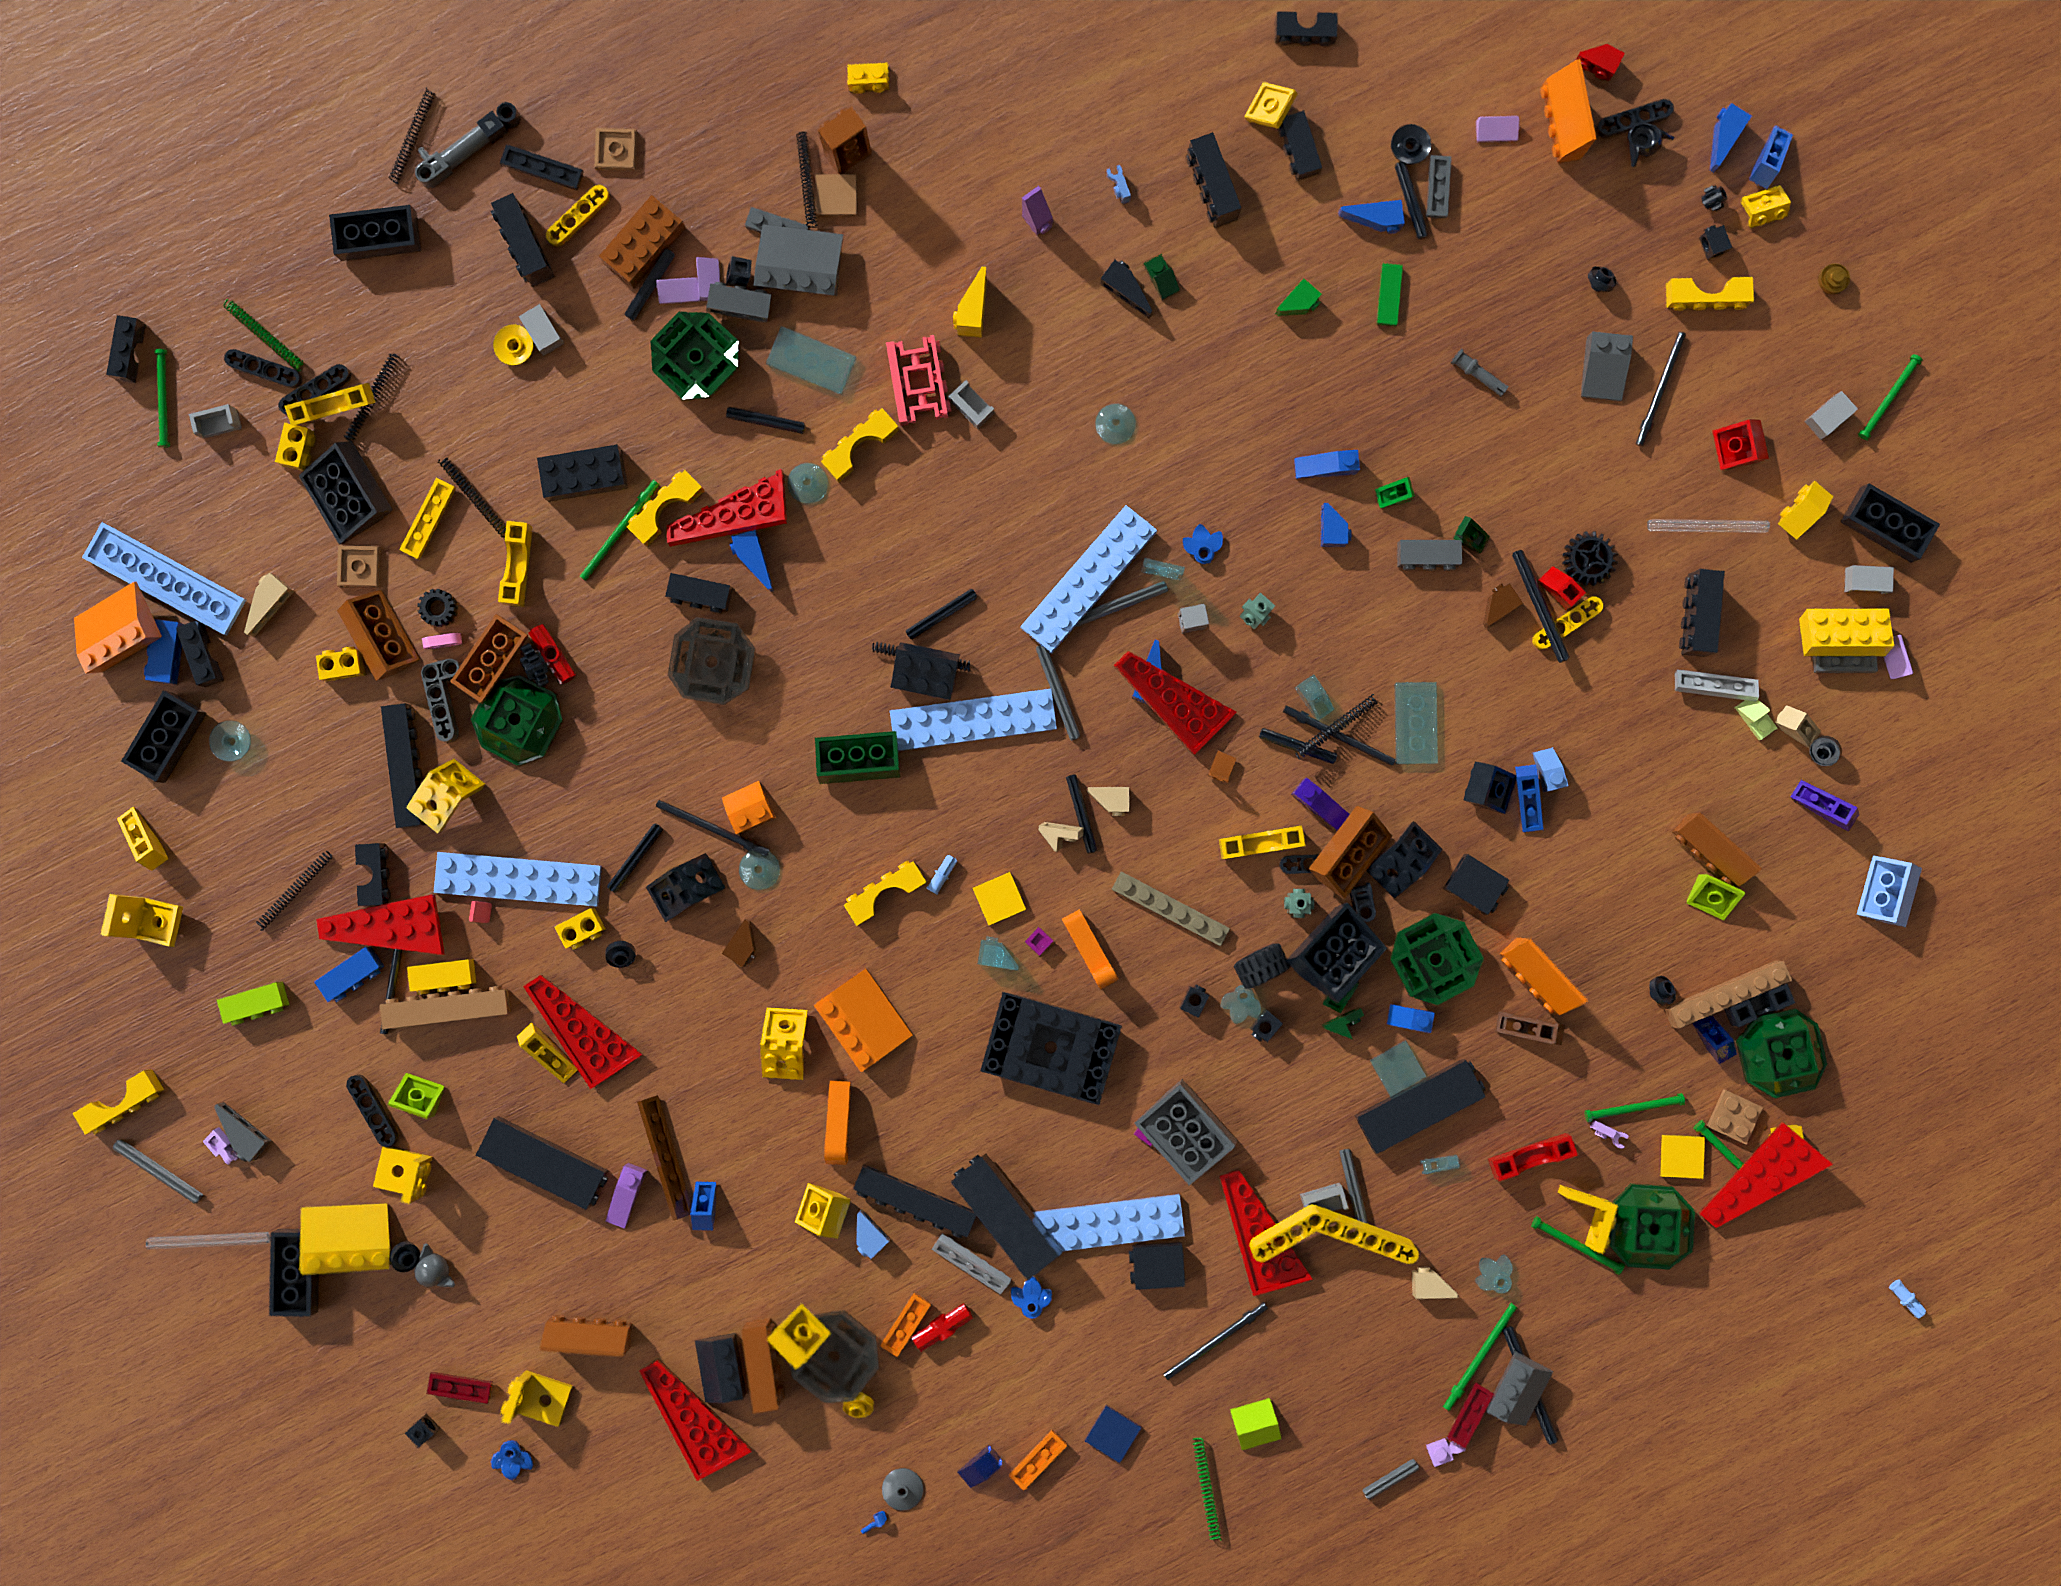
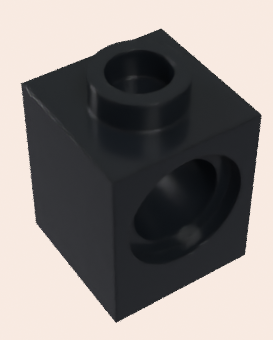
M1716 225L1710 226L1699 237L1707 260L1726 254L1732 249L1724 225L1716 227Z
M731 257L727 267V286L747 287L750 280L752 260Z
M1196 984L1194 988L1189 986L1179 1008L1199 1018L1209 997L1208 994H1205L1206 989ZM1193 994L1200 996V1003L1196 1006L1191 1005L1189 1002Z
M1265 1009L1250 1027L1254 1031L1251 1035L1259 1042L1264 1040L1268 1043L1283 1023ZM1263 1022L1270 1024V1030L1267 1033L1260 1031V1025Z
M426 1413L405 1434L417 1448H420L440 1427Z

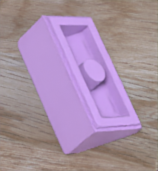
M1519 116L1479 117L1476 122L1477 142L1518 140Z
M698 257L696 260L699 298L701 301H707L710 283L720 282L719 260Z
M697 278L657 280L660 304L700 301Z
M1902 635L1894 636V647L1884 656L1891 679L1913 674Z

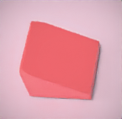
M473 901L469 916L470 922L489 923L492 904Z

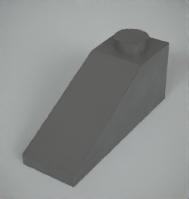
M225 1102L216 1104L214 1107L233 1150L238 1153L237 1156L245 1162L256 1160L272 1140Z

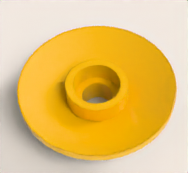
M512 324L498 331L494 338L493 347L500 361L508 365H520L531 356L534 343L524 327ZM518 343V349L514 350L513 345Z

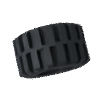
M1274 943L1240 959L1233 967L1244 989H1251L1283 974L1290 968V965L1286 961L1287 957L1280 943Z

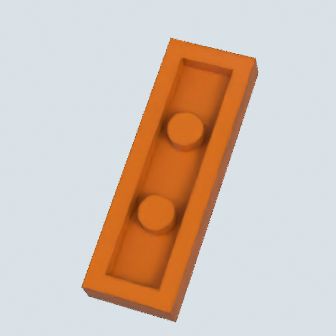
M914 1292L880 1346L898 1357L931 1306V1303Z
M1051 1430L1012 1470L1009 1477L1024 1491L1064 1450L1067 1443L1054 1430Z

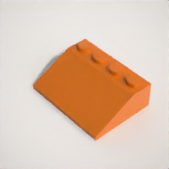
M1578 59L1548 77L1541 86V97L1545 99L1546 103L1544 109L1545 116L1549 118L1550 123L1548 132L1550 138H1553L1554 143L1552 152L1553 156L1557 158V163L1582 159L1596 140L1581 60Z
M137 581L132 582L74 618L77 657L85 674L102 673L162 637Z
M1517 937L1499 953L1502 957L1501 962L1508 969L1512 968L1517 973L1515 977L1522 984L1526 983L1531 988L1529 992L1536 999L1540 998L1545 1003L1543 1007L1551 1015L1553 1013L1561 1015L1588 1001L1531 939Z
M866 968L814 1004L860 1072H863L913 1036Z

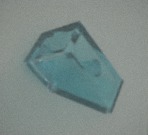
M1314 674L1294 688L1316 720L1319 721L1335 710L1325 689Z
M986 936V940H981L978 957L979 965L1018 971L1019 965L1003 943L998 942V938Z

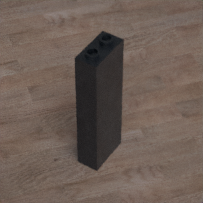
M1461 1059L1354 1115L1372 1151L1378 1154L1485 1098L1484 1091L1486 1089L1481 1080L1477 1081L1474 1075L1476 1070L1471 1061L1467 1062V1060Z
M500 1116L493 1118L475 1155L585 1210L595 1206L599 1198L597 1192L600 1187L603 1188L609 1178L606 1176L607 1169Z
M978 1154L969 1161L971 1165L967 1169L962 1167L953 1174L956 1178L951 1183L1028 1281L1056 1259L1063 1251L989 1156L984 1154L980 1157Z

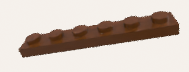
M658 1095L638 1101L637 1104L672 1220L674 1221L690 1215L692 1206Z

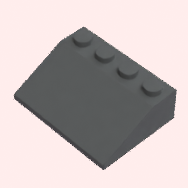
M763 224L755 266L754 285L837 296L843 234Z
M1183 1079L1167 1091L1134 1123L1188 1185L1192 1184L1230 1152L1237 1143L1235 1137Z

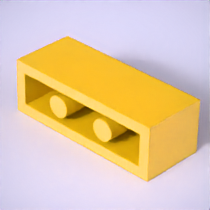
M474 959L407 967L410 992L417 991V995L430 993L429 989L437 988V992L450 991L451 986H457L458 990L468 989L470 984L476 983Z

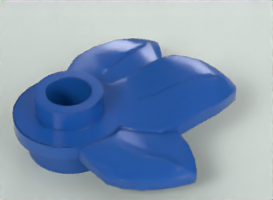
M1198 524L1194 529L1192 538H1183L1185 551L1194 555L1195 560L1200 564L1210 563L1214 558V553L1223 544L1221 531L1210 535L1202 524ZM1206 551L1208 556L1206 558L1201 557L1200 552Z
M1032 1277L1025 1282L1023 1289L1012 1287L1011 1297L1013 1303L1017 1307L1022 1308V1313L1025 1317L1035 1319L1041 1314L1042 1308L1050 1304L1052 1290H1041L1039 1281ZM1034 1304L1036 1306L1035 1311L1030 1312L1028 1306Z
M509 1440L503 1443L500 1451L492 1456L491 1466L493 1469L501 1468L504 1477L514 1480L520 1473V1469H532L533 1461L528 1452L521 1450L518 1442Z

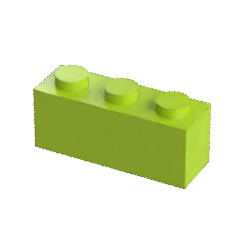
M283 981L217 1000L223 1024L231 1023L232 1026L244 1023V1018L251 1017V1020L264 1017V1012L270 1011L271 1014L284 1011L283 1007L289 1005Z

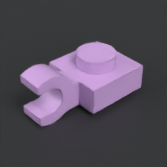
M1593 1120L1590 1128L1596 1130L1595 1135L1604 1139L1607 1136L1611 1137L1613 1144L1618 1148H1624L1623 1145L1619 1144L1618 1139L1620 1137L1628 1139L1629 1137L1627 1134L1618 1132Z
M220 1127L214 1129L203 1141L215 1157L221 1155L224 1162L228 1165L233 1160L236 1161L239 1158L237 1156L238 1153L229 1147L230 1141Z
M1445 1438L1426 1445L1434 1467L1454 1460L1452 1457L1453 1453H1460L1466 1450L1453 1442L1448 1444Z

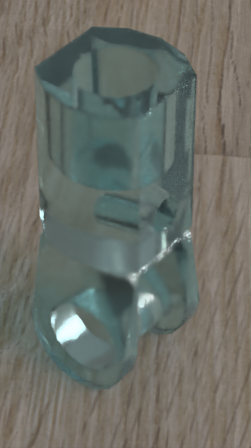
M1457 1155L1420 1160V1163H1423L1424 1169L1422 1174L1460 1168ZM1431 1162H1436L1437 1168L1432 1169Z

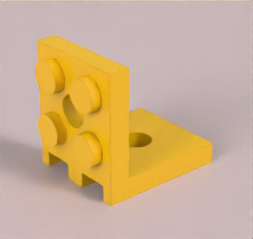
M452 759L429 771L406 808L435 832L440 833L461 801L482 790L485 783L457 760ZM431 800H434L436 802L437 809H434L431 806Z
M110 894L101 935L136 938L174 947L183 906L145 897ZM159 918L162 919V924L160 927L157 926V921Z
M766 1009L760 1044L762 1077L803 1080V1043L808 1010ZM782 1025L790 1026L787 1029L780 1028Z
M382 1147L373 1187L402 1193L401 1202L409 1204L422 1198L426 1192L427 1184H425V1181H427L432 1165L430 1161H432V1156L393 1147ZM396 1165L403 1167L404 1173L402 1176L395 1175L394 1168Z
M1560 1185L1559 1194L1596 1207L1585 1245L1596 1252L1603 1253L1604 1249H1607L1609 1246L1610 1238L1608 1236L1610 1229H1613L1616 1223V1217L1614 1216L1618 1205L1606 1199Z
M526 1370L522 1375L516 1377L515 1381H512L509 1386L508 1394H510L508 1402H504L501 1414H504L502 1422L510 1424L520 1414L559 1427L573 1385ZM542 1395H549L551 1404L544 1405L541 1402Z

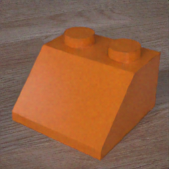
M760 781L722 797L727 816L737 835L776 818Z

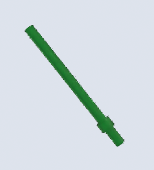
M653 480L644 492L641 491L636 503L581 573L580 577L586 581L625 531L629 525L628 521L635 514H638L642 507L651 500L650 497L660 485Z
M1510 1303L1458 1384L1454 1385L1451 1389V1395L1443 1405L1448 1411L1452 1409L1458 1398H1462L1467 1384L1518 1307Z

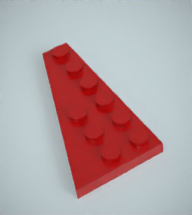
M782 468L775 471V475L767 479L763 477L758 480L759 483L751 487L745 486L719 499L718 503L710 507L707 505L701 508L700 512L692 516L687 515L666 525L668 545L671 547L787 524L784 472Z
M1128 651L1113 665L1194 755L1237 713L1235 710L1212 699L1132 652Z
M434 894L316 919L319 939L445 955L436 896Z
M539 975L523 986L590 1089L643 1055L543 975Z
M1782 1121L1699 1214L1717 1228L1832 1166L1833 1163Z
M1239 1170L1219 1175L1252 1295L1256 1296L1313 1280L1291 1247L1264 1262H1259L1254 1258L1250 1249V1241L1276 1224ZM1278 1236L1274 1240L1278 1241L1282 1236Z
M659 1359L639 1370L696 1481L752 1452L753 1449Z

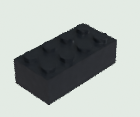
M1212 132L1190 140L1186 160L1188 166L1193 167V179L1196 186H1200L1201 201L1207 205L1209 210L1207 211L1209 222L1213 223L1214 227L1217 228L1237 221L1241 205L1214 133Z
M514 193L491 202L494 209L491 211V214L501 228L499 229L504 241L506 240L509 246L508 251L511 257L515 259L517 271L526 283L529 282L535 287L555 278L527 214Z
M411 205L329 215L333 253L340 261L421 251L417 212Z
M618 444L537 458L543 498L548 502L628 489L623 453Z
M1870 483L1859 488L1840 521L1842 524L1910 563L1921 559L1940 526L1938 522Z
M1698 569L1688 574V577L1685 578L1684 587L1687 589V593L1683 599L1685 615L1681 620V629H1683V637L1679 641V649H1682L1681 655L1707 657L1718 653L1725 571Z
M162 691L121 762L155 782L166 783L207 712L172 692Z
M277 1229L270 1234L269 1316L311 1317L318 1312L319 1273L302 1274L300 1272L301 1229Z

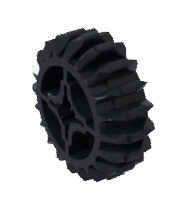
M1588 531L1583 532V537L1580 534L1575 535V539L1571 538L1569 540L1570 545L1564 547L1568 551L1562 553V557L1567 558V560L1562 562V565H1568L1564 572L1571 571L1570 577L1574 578L1576 576L1577 584L1582 580L1584 586H1587L1589 582L1592 586H1595L1597 581L1602 584L1604 583V578L1609 579L1611 577L1610 573L1615 572L1616 569L1611 565L1618 564V561L1613 559L1618 556V553H1612L1611 550L1615 548V545L1609 547L1608 543L1611 540L1608 538L1604 541V534H1600L1597 537L1596 531L1591 532L1590 535ZM1584 543L1593 544L1589 551L1577 549L1579 545ZM1600 549L1603 552L1604 559L1599 556ZM1591 554L1592 562L1589 563V558L1587 556ZM1575 558L1579 559L1581 562L1580 569L1576 564ZM1591 567L1602 569L1598 574L1586 573Z

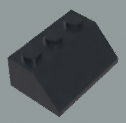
M736 1333L695 1340L705 1402L727 1403L743 1400L746 1395Z

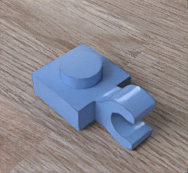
M1118 165V174L1113 175L1109 168L1107 169V177L1116 183L1114 187L1116 198H1120L1122 204L1130 202L1131 195L1125 178L1122 175V168Z

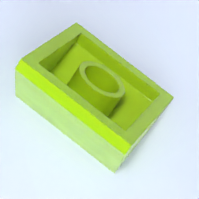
M1699 874L1687 899V904L1725 920L1745 895V891L1708 874Z
M406 1073L390 1099L388 1106L426 1119L434 1117L445 1086Z
M1270 1398L1230 1409L1242 1450L1281 1439L1278 1422Z

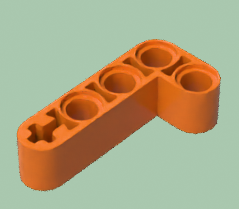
M1080 909L1062 918L1100 990L1118 981L1113 968Z
M830 1081L824 1152L826 1164L847 1165L848 1162L847 1141L851 1081Z

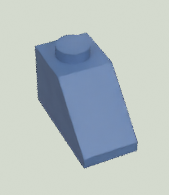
M1553 748L1532 753L1543 792L1568 786L1563 765Z
M861 1209L857 1214V1245L859 1246L857 1249L864 1257L868 1256L871 1259L889 1242L890 1238Z

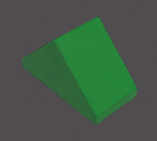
M1410 477L1375 489L1380 509L1410 502L1415 497Z

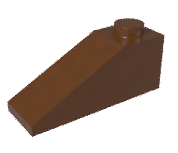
M1499 1012L1495 1032L1562 1045L1565 1025Z

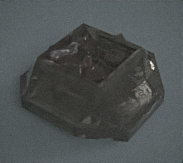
M696 617L674 635L667 675L684 699L726 705L749 690L756 648L737 623ZM715 657L717 665L713 668L708 667V660Z
M845 1310L815 1314L814 1316L831 1334L808 1360L797 1369L790 1364L791 1376L823 1403L852 1402L879 1369L877 1336ZM837 1351L840 1358L837 1360L831 1359L829 1352Z

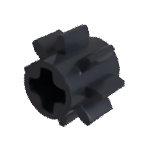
M1712 185L1704 189L1706 194L1701 199L1707 210L1712 208V211H1718L1725 207L1723 202L1728 198L1723 187L1717 188L1716 185Z

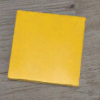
M1263 82L1244 117L1247 121L1279 129L1298 93L1294 89Z
M1010 872L973 888L988 925L1026 910Z
M1662 1135L1660 1176L1703 1179L1705 1137Z

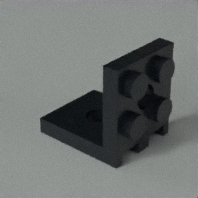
M1412 821L1397 841L1378 857L1366 871L1387 892L1396 898L1426 873L1443 849L1415 821ZM1390 869H1395L1398 875L1391 873Z
M706 853L670 869L646 886L665 922L673 919L692 905L726 888ZM696 875L702 878V883L697 881Z

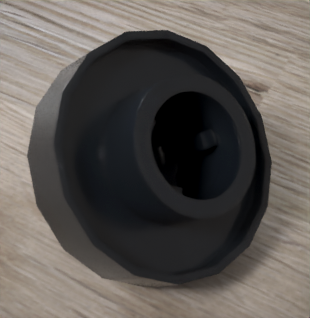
M1595 266L1588 273L1591 287L1597 292H1610L1617 285L1614 273L1606 267Z
M1820 736L1811 744L1810 755L1817 764L1831 766L1840 759L1842 748L1835 738Z
M626 941L613 942L605 950L606 962L615 968L627 967L636 958L634 946Z
M1660 975L1650 981V996L1653 1000L1662 1006L1674 1003L1676 991L1668 978Z
M401 1242L392 1249L389 1255V1263L397 1272H409L418 1264L421 1254L420 1250L412 1242Z

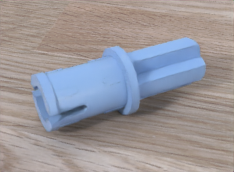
M947 855L938 871L935 870L936 874L926 888L938 895L946 879L949 880L948 876L956 865L957 860Z
M1900 1280L1894 1281L1889 1286L1890 1290L1901 1300L1900 1303L1905 1305L1916 1318H1921L1925 1315L1926 1310L1916 1300L1915 1294L1910 1293Z

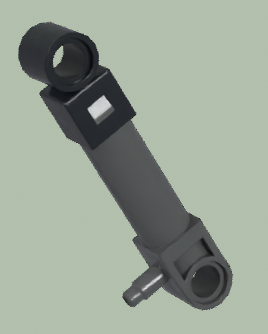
M510 102L501 103L497 107L496 114L493 111L489 112L476 122L478 125L440 154L435 152L430 156L423 147H420L418 152L424 161L415 169L416 178L426 188H434L453 174L452 170L478 150L489 142L493 144L506 135L508 131L505 127L515 128L520 124L521 116L516 107ZM507 113H513L510 118H505ZM431 172V176L424 179V175Z

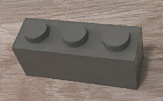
M722 282L710 283L706 312L766 323L771 294H767V291L761 289L749 291L744 286H735L733 288L727 287V284Z
M1400 540L1397 543V567H1403V570L1410 571L1415 570V567H1423L1425 571L1436 570V567H1444L1445 571L1456 570V567L1462 565V540Z

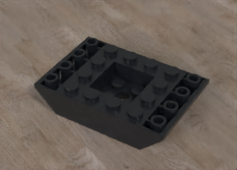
M1003 992L980 1072L1100 1105L1122 1025L1024 996ZM1049 1041H1053L1057 1045V1049L1053 1053H1048L1045 1050V1044Z

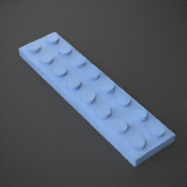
M1125 505L1020 626L1021 629L1052 654L1157 533V529Z
M103 522L100 524L82 557L130 584L137 581L140 589L224 635L229 633L246 602V599Z
M1051 689L890 710L892 731H897L899 751L1057 729Z
M437 852L434 893L598 907L602 866Z
M1179 1194L1032 1212L1062 1251L1185 1236Z

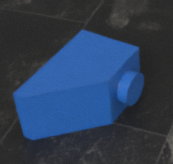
M1323 503L1321 506V547H1346L1348 541H1351L1352 531L1348 529V523L1329 503Z
M1390 1004L1387 1024L1431 1033L1435 1013Z
M696 1181L690 1214L692 1230H713L716 1215V1182Z

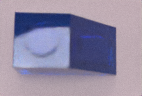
M1712 1015L1693 1023L1707 1051L1718 1064L1737 1055L1734 1040Z
M988 1445L959 1469L957 1473L972 1488L987 1480L1002 1467V1460L991 1446Z

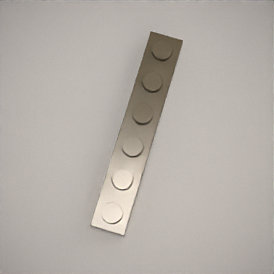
M1122 871L1112 887V890L1219 946L1222 945L1230 929Z

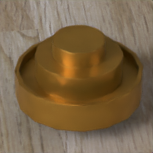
M1829 264L1819 274V286L1828 294H1838L1846 289L1850 283L1849 271L1841 264Z

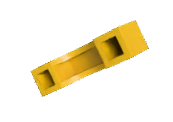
M1732 277L1726 283L1723 291L1716 294L1701 291L1695 285L1692 278H1672L1666 283L1667 308H1673L1675 311L1685 310L1687 307H1694V310H1704L1706 307H1714V310H1723L1727 307H1734V309L1740 310L1747 308L1754 301L1753 277Z
M366 383L286 405L285 409L290 424L293 426L376 402L370 384Z
M883 408L879 411L877 409L868 416V421L864 424H858L853 429V434L849 437H843L837 443L838 447L833 451L831 449L822 456V465L838 483L854 470L852 466V453L857 445L866 440H878L885 443L899 431L898 425Z
M686 470L682 473H676L672 478L673 482L668 487H662L657 493L658 496L653 501H648L643 506L644 510L639 515L635 514L628 521L629 525L627 528L646 547L661 534L659 516L668 504L685 502L691 505L705 491Z
M507 521L505 544L507 560L505 573L500 581L498 602L503 605L524 607L533 528L528 523Z
M1302 826L1222 838L1219 839L1222 859L1302 847L1305 846Z
M907 860L898 866L899 871L894 874L891 871L880 877L882 881L875 885L872 882L863 888L865 892L859 896L855 893L846 899L847 903L844 904V907L856 926L875 915V901L878 895L885 889L898 887L911 893L927 883L914 861L910 863Z
M144 1070L127 1080L126 1095L123 1101L116 1107H109L100 1101H96L74 1112L73 1115L84 1134H99L106 1129L105 1125L110 1122L115 1124L124 1118L123 1114L128 1111L131 1114L141 1108L140 1104L147 1101L149 1103L159 1097L158 1093L164 1089L153 1070Z

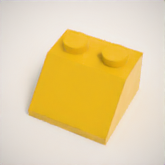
M808 1183L795 1223L819 1236L838 1239L851 1199L840 1193Z
M801 1303L775 1329L767 1340L797 1369L808 1360L831 1333Z

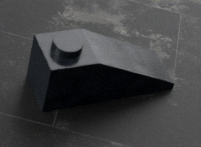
M1114 259L1101 277L1100 284L1149 319L1152 315V309L1130 267L1125 262H1118Z

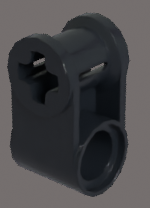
M1367 882L1365 885L1353 887L1349 893L1354 911L1365 923L1372 921L1376 916L1371 884ZM1363 907L1368 908L1370 911L1368 919L1363 918L1360 914Z

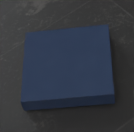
M1105 1405L1084 1441L1120 1463L1139 1433L1141 1426L1110 1406Z

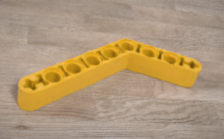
M1309 1205L1250 1241L1252 1254L1259 1262L1269 1260L1316 1231L1406 1264L1416 1262L1419 1257V1252L1412 1240L1317 1205ZM1318 1215L1316 1219L1310 1220L1312 1216ZM1337 1222L1336 1225L1332 1227L1329 1226L1330 1223ZM1295 1226H1300L1298 1230H1292ZM1350 1229H1355L1354 1232L1348 1233ZM1374 1235L1372 1239L1366 1240L1369 1236ZM1282 1236L1280 1240H1274L1276 1237ZM1393 1242L1390 1246H1385L1387 1243Z

